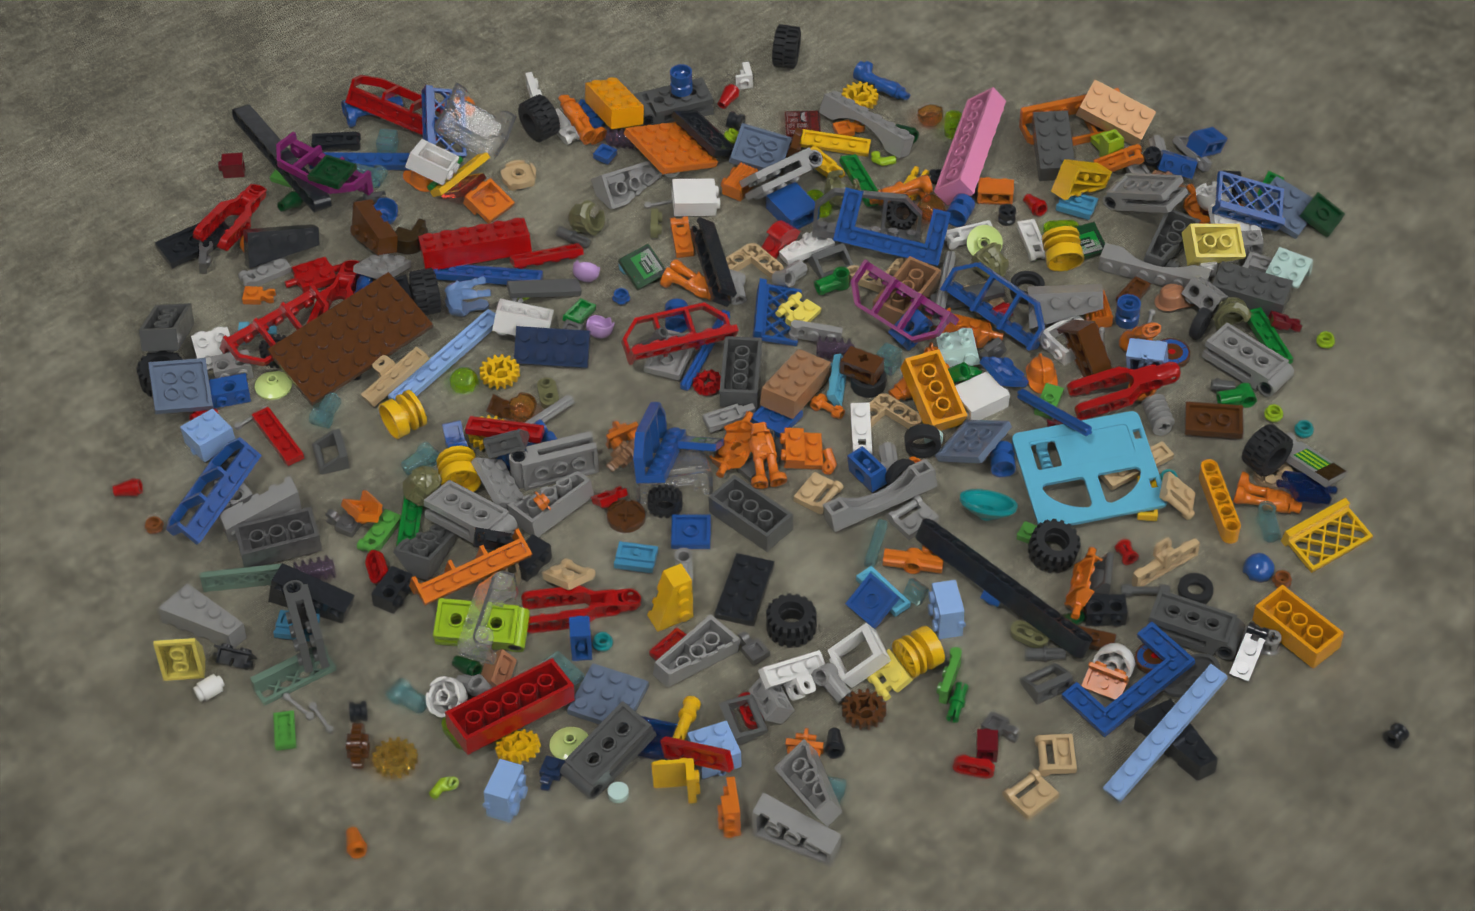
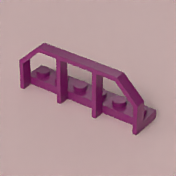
M294 131L276 144L279 168L328 194L358 190L370 195L374 192L371 171L369 170L364 174L356 170L339 190L309 181L308 173L301 169L307 164L315 167L326 154L322 153L321 145L313 148L297 140ZM289 145L291 152L299 159L293 165L281 159V151Z
M864 259L851 279L854 304L914 343L939 337L949 323L956 326L960 320L952 312L942 308L921 293L874 266L866 259ZM866 270L869 271L868 276L876 281L878 278L883 280L882 284L886 286L872 310L861 305L858 282ZM894 288L897 289L896 293L900 296L912 298L910 300L912 304L897 327L877 315ZM920 305L925 306V311L934 316L936 313L940 316L939 320L941 322L935 331L913 337L903 331Z

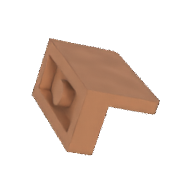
M500 649L486 657L481 675L492 687H495L511 679L517 659L505 650Z

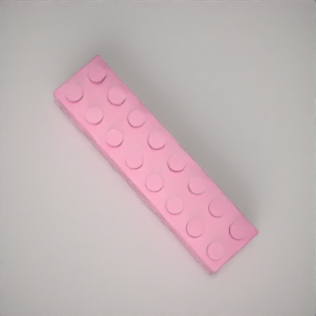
M994 87L968 99L934 190L947 206L951 204L957 194L972 196L975 193L977 182L980 179L981 171L984 168L983 165L988 156L989 148L992 145V140L1006 100Z

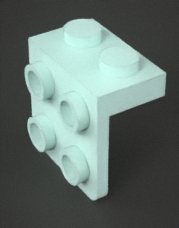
M1279 247L1266 273L1293 280L1292 287L1297 289L1300 287L1304 277L1310 276L1313 259Z
M961 328L951 333L944 332L939 337H936L938 349H940L943 359L949 367L962 362L967 363L968 366L980 364L972 328Z

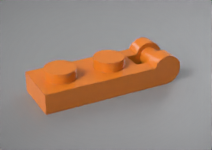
M1135 144L1093 161L1114 172L1133 164H1142L1144 156L1141 154V145Z
M682 216L680 219L670 218L676 258L694 256L688 216Z

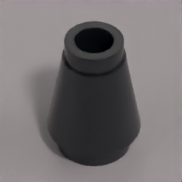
M835 727L828 730L824 749L828 757L833 759L840 758L845 752L840 729Z

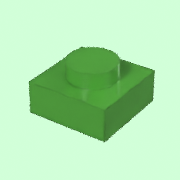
M1025 521L1017 533L1016 539L1028 544L1037 525Z

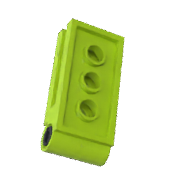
M439 598L433 638L435 639V644L491 650L507 649L513 652H522L525 650L530 611L519 607V605Z

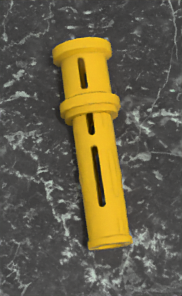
M695 696L684 698L683 708L678 712L679 721L672 738L685 740L691 723L696 720V712L700 709L701 702Z

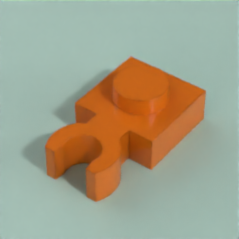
M848 119L833 123V130L835 134L855 136V132L865 131V124L857 120L850 122Z
M245 286L242 302L243 304L261 305L262 301L274 303L275 289L264 291L263 287Z

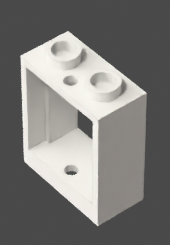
M421 139L410 152L405 167L444 185L447 180H451L454 173L456 174L460 166L458 164L460 157Z
M1080 316L1061 320L1045 329L1041 335L1040 345L1042 348L1052 354L1064 366L1074 361L1076 356L1071 348H1065L1055 339L1063 334H1059L1057 328L1073 319L1084 320Z
M867 623L827 650L831 657L829 658L830 663H833L838 669V676L851 688L891 661L877 631ZM864 641H867L873 655L847 672L841 657Z

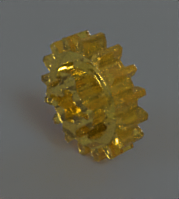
M399 736L394 741L389 737V742L387 743L382 740V746H376V752L372 753L373 766L376 767V772H382V777L384 778L390 775L392 780L395 775H398L399 779L402 778L403 773L407 776L410 775L409 769L415 770V764L418 763V753L414 743L409 744L407 738L400 741Z

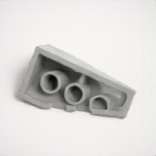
M646 161L592 178L591 181L596 196L608 208L614 209L627 205L635 196H638L663 174L650 161Z

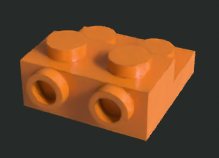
M491 178L486 182H480L475 190L468 191L464 196L463 202L474 215L479 214L488 224L514 206L515 203Z
M785 427L784 432L780 433V444H783L780 458L781 461H784V468L822 470V434L804 432V428Z
M735 776L726 777V786H723L724 796H720L721 805H717V821L719 830L723 829L724 838L741 836L740 807Z

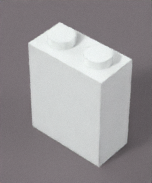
M672 179L671 193L674 216H716L717 209H720V198L716 197L719 194L718 186H715L714 179Z
M988 371L955 386L968 415L966 420H982L1007 408L1009 405L1010 394L1008 390L1000 386Z

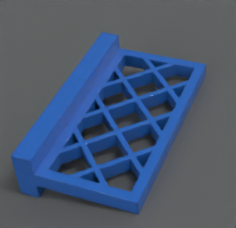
M425 85L421 90L423 139L434 145L440 141L446 147L445 150L465 158L467 156L465 90L433 88V85ZM435 93H440L445 99L439 103L435 99ZM453 94L460 95V102L457 105L450 98ZM446 100L454 107L449 112L442 106ZM438 108L445 114L441 120L435 115V110ZM455 109L461 116L458 121L450 114ZM446 117L454 123L450 128L442 122ZM438 125L446 131L442 136L436 132V126ZM455 126L461 130V135L458 138L451 131ZM447 133L455 140L451 145L443 139ZM457 142L462 147V152H456L451 146Z
M1219 171L1217 174L1216 201L1212 207V214L1277 231L1285 225V218L1282 217L1284 189ZM1223 178H1227L1232 185L1226 187L1223 183ZM1237 183H1244L1247 190L1243 192ZM1231 187H1234L1239 194L1235 198L1229 191ZM1253 188H1260L1264 194L1258 196ZM1248 191L1255 198L1252 202L1245 195ZM1225 192L1231 201H1222V193ZM1269 192L1278 193V200L1275 201ZM1263 196H1266L1271 203L1267 207L1261 200ZM1241 197L1246 206H1240L1236 199ZM1257 201L1263 210H1256L1252 204ZM1273 206L1277 211V216L1272 215L1268 208Z
M760 278L756 294L753 338H762V341L797 346L798 340L794 341L784 336L791 330L785 323L786 317H777L775 312L781 305L777 300L783 298L787 302L789 298L787 295L796 294L797 292L802 293V290L767 284V279ZM769 291L777 292L779 295L773 297ZM773 303L777 308L772 310L768 305ZM771 316L776 320L772 324L767 320ZM781 325L785 330L779 332L775 327ZM771 330L775 335H765V332Z

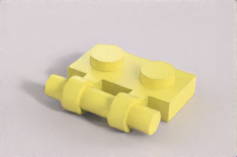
M797 292L792 294L786 303H782L775 314L777 317L784 315L786 317L785 323L791 326L793 320L811 322L821 313L822 308L808 299L801 302L802 294Z
M890 649L887 650L891 661L866 678L869 683L874 685L878 696H883L884 701L891 698L889 691L892 688L899 693L913 681L907 670ZM882 676H884L887 680L883 684L879 680V678H881Z

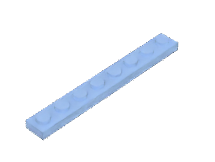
M487 309L388 395V398L396 401V395L402 394L406 390H410L418 396L492 331L496 313Z
M1210 664L1105 784L1103 790L1121 803L1228 679L1227 675Z

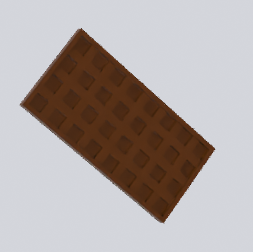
M387 272L268 348V353L311 406H314L372 368V364L382 355L389 357L432 329L433 323L394 277Z

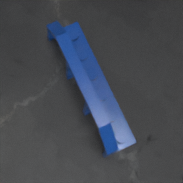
M981 262L952 268L940 288L941 291L950 293L970 307V311H976L995 324L998 330L1005 331L1027 346V350L1038 349L1040 346V341L1038 340L1045 330L1040 302ZM978 267L989 274L990 277L977 296L973 292L965 291L960 283L956 281L951 282L958 271ZM995 279L1017 294L1005 314L1002 312L997 313L992 309L993 306L985 301L981 302ZM1021 298L1034 305L1039 328L1035 335L1022 330L1023 327L1020 324L1012 323L1008 320Z
M650 402L635 432L633 460L636 483H665L681 450L678 448V441L687 436L686 429L674 427L667 430L666 413L660 402ZM645 467H649L647 473L645 472Z
M241 437L229 442L208 463L168 519L166 530L173 536L183 533L196 545L199 544L262 455ZM241 448L226 471L220 467L234 451ZM221 477L207 497L201 493L207 483ZM201 504L186 527L182 525L180 520L187 510Z

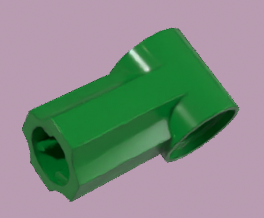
M841 266L834 269L833 274L814 281L817 294L820 296L833 290L844 291L848 289L850 280L849 269Z
M965 362L948 368L954 383L965 382L983 373L978 367L968 366Z
M1242 383L1236 389L1218 391L1216 393L1217 404L1242 405L1244 408H1249L1257 402L1250 383Z

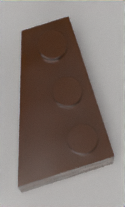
M370 199L353 202L351 235L377 255L396 253L398 235L388 221L384 222L381 217V211L376 210L373 206L374 201Z
M1073 319L1057 328L1058 333H1063L1068 342L1065 344L1067 349L1071 348L1075 354L1076 359L1074 361L1083 377L1112 369L1111 360L1107 356L1105 344L1101 339L1099 327L1095 321Z

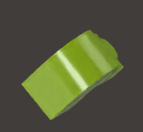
M1116 129L1091 136V143L1099 150V157L1124 149V137Z

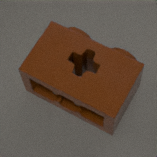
M853 346L849 347L840 362L841 374L873 386L884 372V358Z

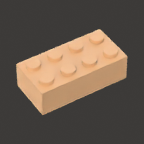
M1094 80L1076 116L1106 132L1116 129L1124 137L1125 142L1135 145L1141 142L1156 111Z

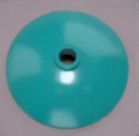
M965 490L961 492L959 501L964 508L985 521L1011 516L1018 508L1017 502L1011 497L990 490Z

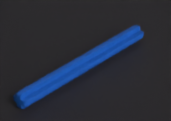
M722 310V311H721V312L727 314V315H728V318H730V312H729V311H725V310ZM717 318L712 328H720L724 325L723 321ZM715 343L700 347L680 382L682 390L688 391L693 384V378L701 370Z
M1025 389L1017 391L1018 399L1084 436L1092 434V427Z

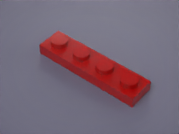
M579 243L510 255L509 258L510 263L514 267L522 269L531 264L542 265L548 261L559 262L564 258L576 259L580 255H584V251Z
M269 407L251 414L253 421L287 466L305 459L304 453Z
M470 416L465 427V434L491 437L522 429L529 433L528 442L541 443L545 429L544 425Z
M667 736L660 740L666 759L693 758L694 765L729 773L734 769L730 750Z

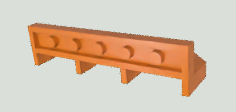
M1087 94L1022 107L1020 110L1019 128L1026 142L1034 145L1033 135H1030L1025 125L1032 123L1033 112L1068 111V115H1074L1079 110ZM1084 120L1091 134L1072 137V144L1075 146L1091 142V136L1104 131L1098 132L1093 124Z
M518 528L512 536L515 541L487 553L484 545H481L474 560L457 568L452 560H448L442 575L419 583L416 576L411 578L409 587L414 595L419 594L424 606L439 600V598L452 594L531 557L532 552Z

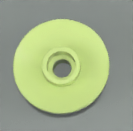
M989 225L975 227L967 237V248L972 256L983 248L981 246L983 241L987 242V244L995 242L1003 245L1002 236L999 231Z
M281 371L266 372L259 376L255 382L256 393L261 398L267 400L280 399L286 396L292 388V381Z
M577 727L562 728L551 737L550 751L555 758L565 760L589 735Z

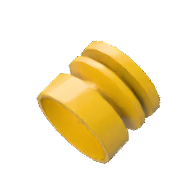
M1059 226L1046 231L1042 235L1041 240L1043 250L1045 251L1046 265L1050 270L1068 271L1080 266L1084 262L1083 249L1080 245L1081 239L1079 238L1080 235L1077 228Z
M410 390L396 395V401L389 399L379 404L378 408L381 419L395 439L408 435L410 428L417 430L419 427L427 424L424 408L417 396Z
M452 446L443 450L438 455L436 464L438 474L442 480L441 486L448 480H451L472 492L479 488L481 479L471 463L476 457L472 449L466 446Z
M923 625L913 630L910 635H904L892 643L893 653L912 679L917 678L920 674H924L927 669H934L945 661L941 642L928 626Z

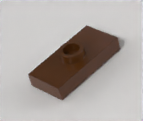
M1135 276L1118 294L1116 302L1119 297L1126 294H1131L1141 299L1151 288V283Z
M1078 626L1093 638L1089 649L1099 651L1104 645L1115 643L1117 634Z

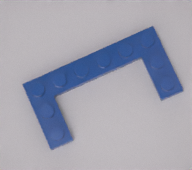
M845 188L833 240L904 258L910 256L925 263L939 265L951 212L933 209L924 244L855 227L864 191Z
M1150 622L1139 631L1137 638L1163 661L1106 708L1078 682L1062 693V699L1104 738L1195 664V659L1153 622Z

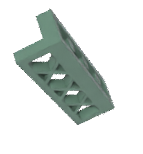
M281 564L200 573V580L203 592L271 585V581Z
M325 645L329 667L324 669L317 668L320 662H315L312 651L316 648L308 649L313 671L306 678L299 677L300 673L305 670L303 665L299 666L296 655L250 677L253 691L263 706L282 698L284 693L290 694L336 671V666L328 655L327 646ZM292 681L290 686L281 687L282 682ZM266 690L274 691L272 695L266 698L262 695V692Z

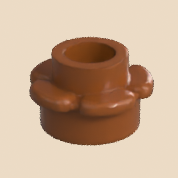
M152 516L146 520L144 527L147 533L157 534L163 530L164 522L159 517Z
M1285 570L1277 571L1272 577V582L1278 588L1282 584L1286 588L1291 586V575Z

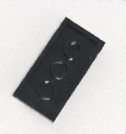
M697 110L673 111L671 117L676 121V124L683 127L686 133L697 141L698 145L708 151L707 153L710 156H731L734 144L728 141Z
M225 221L202 242L204 247H208L209 242L212 241L213 250L217 249V244L225 230L229 229ZM199 223L155 242L157 250L171 268L199 257L200 241L193 238V232Z
M736 553L714 617L753 627L770 581L775 561Z

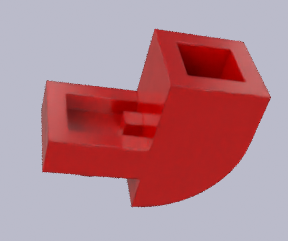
M779 220L767 230L766 233L769 235L762 248L777 259L779 251L783 249L785 244L789 245L796 241L801 231L789 223Z

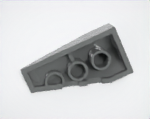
M435 524L430 526V530L425 533H416V537L411 540L408 538L402 540L394 549V554L413 576L422 580H429L439 569L458 535Z

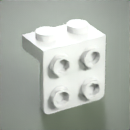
M216 327L212 331H200L191 336L197 359L206 358L207 370L213 369L211 356L223 354L219 348L223 336H230L228 327Z

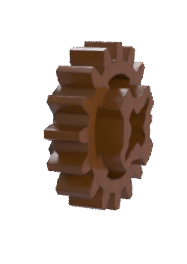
M858 689L857 694L852 691L850 697L845 696V702H842V717H845L846 723L851 722L852 728L856 725L859 726V730H862L863 727L870 730L872 725L877 728L878 722H884L887 712L883 696L877 697V692L874 691L871 694L869 689H866L865 692Z
M353 723L351 733L347 734V759H351L350 762L353 769H363L365 759L369 758V733H365L366 730L363 723Z

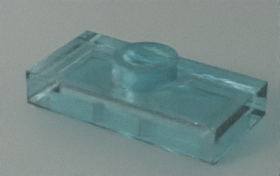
M556 651L542 661L543 663L553 658L574 686L585 678L584 674L559 651Z

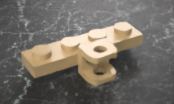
M417 346L397 364L388 356L382 355L372 364L374 370L378 372L379 379L361 394L362 398L375 407L429 360L428 355Z
M1163 441L1150 447L1157 467L1172 460L1174 457V453ZM1132 469L1101 475L1100 478L1112 491L1141 475L1139 470Z
M1169 537L1161 540L1154 547L1153 556L1156 559L1134 571L1132 586H1145L1196 557L1199 552L1200 542L1194 538L1190 541H1185L1181 546L1173 549L1171 547L1172 540Z

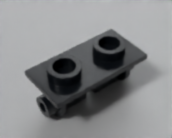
M475 527L473 547L479 548V546L484 545L485 549L496 550L515 541L511 537V533Z
M222 643L221 646L214 644L218 651L217 653L214 652L212 660L218 664L230 666L232 659H234L233 667L248 670L253 667L251 659L257 660V657L252 654L250 649L241 647L240 650L233 649L232 645Z

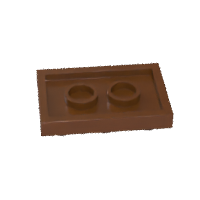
M1186 401L1185 435L1243 439V406Z

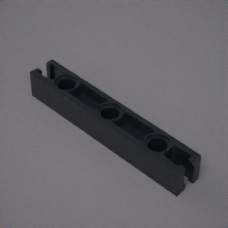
M698 217L696 221L699 224V229L694 225L690 232L712 302L728 307L731 302L727 295L735 297L737 292L714 222Z

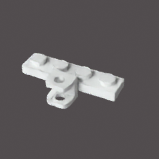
M820 650L763 667L758 672L765 689L784 684L789 698L795 701L805 697L806 694L816 691L811 675L813 670L824 665L825 661ZM804 682L808 684V689L805 688ZM794 688L797 689L798 695L795 694Z

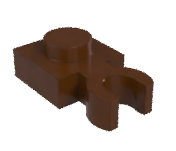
M796 127L788 148L787 158L800 151L802 144H799L803 129Z
M493 394L487 412L499 418L511 420L512 417L509 416V411L511 409L515 410V407L509 405L508 400Z

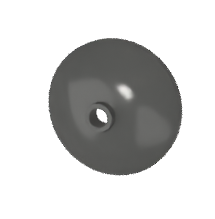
M1192 654L1191 656L1195 659V664L1163 691L1169 696L1181 698L1210 664L1220 670L1218 660L1209 654Z

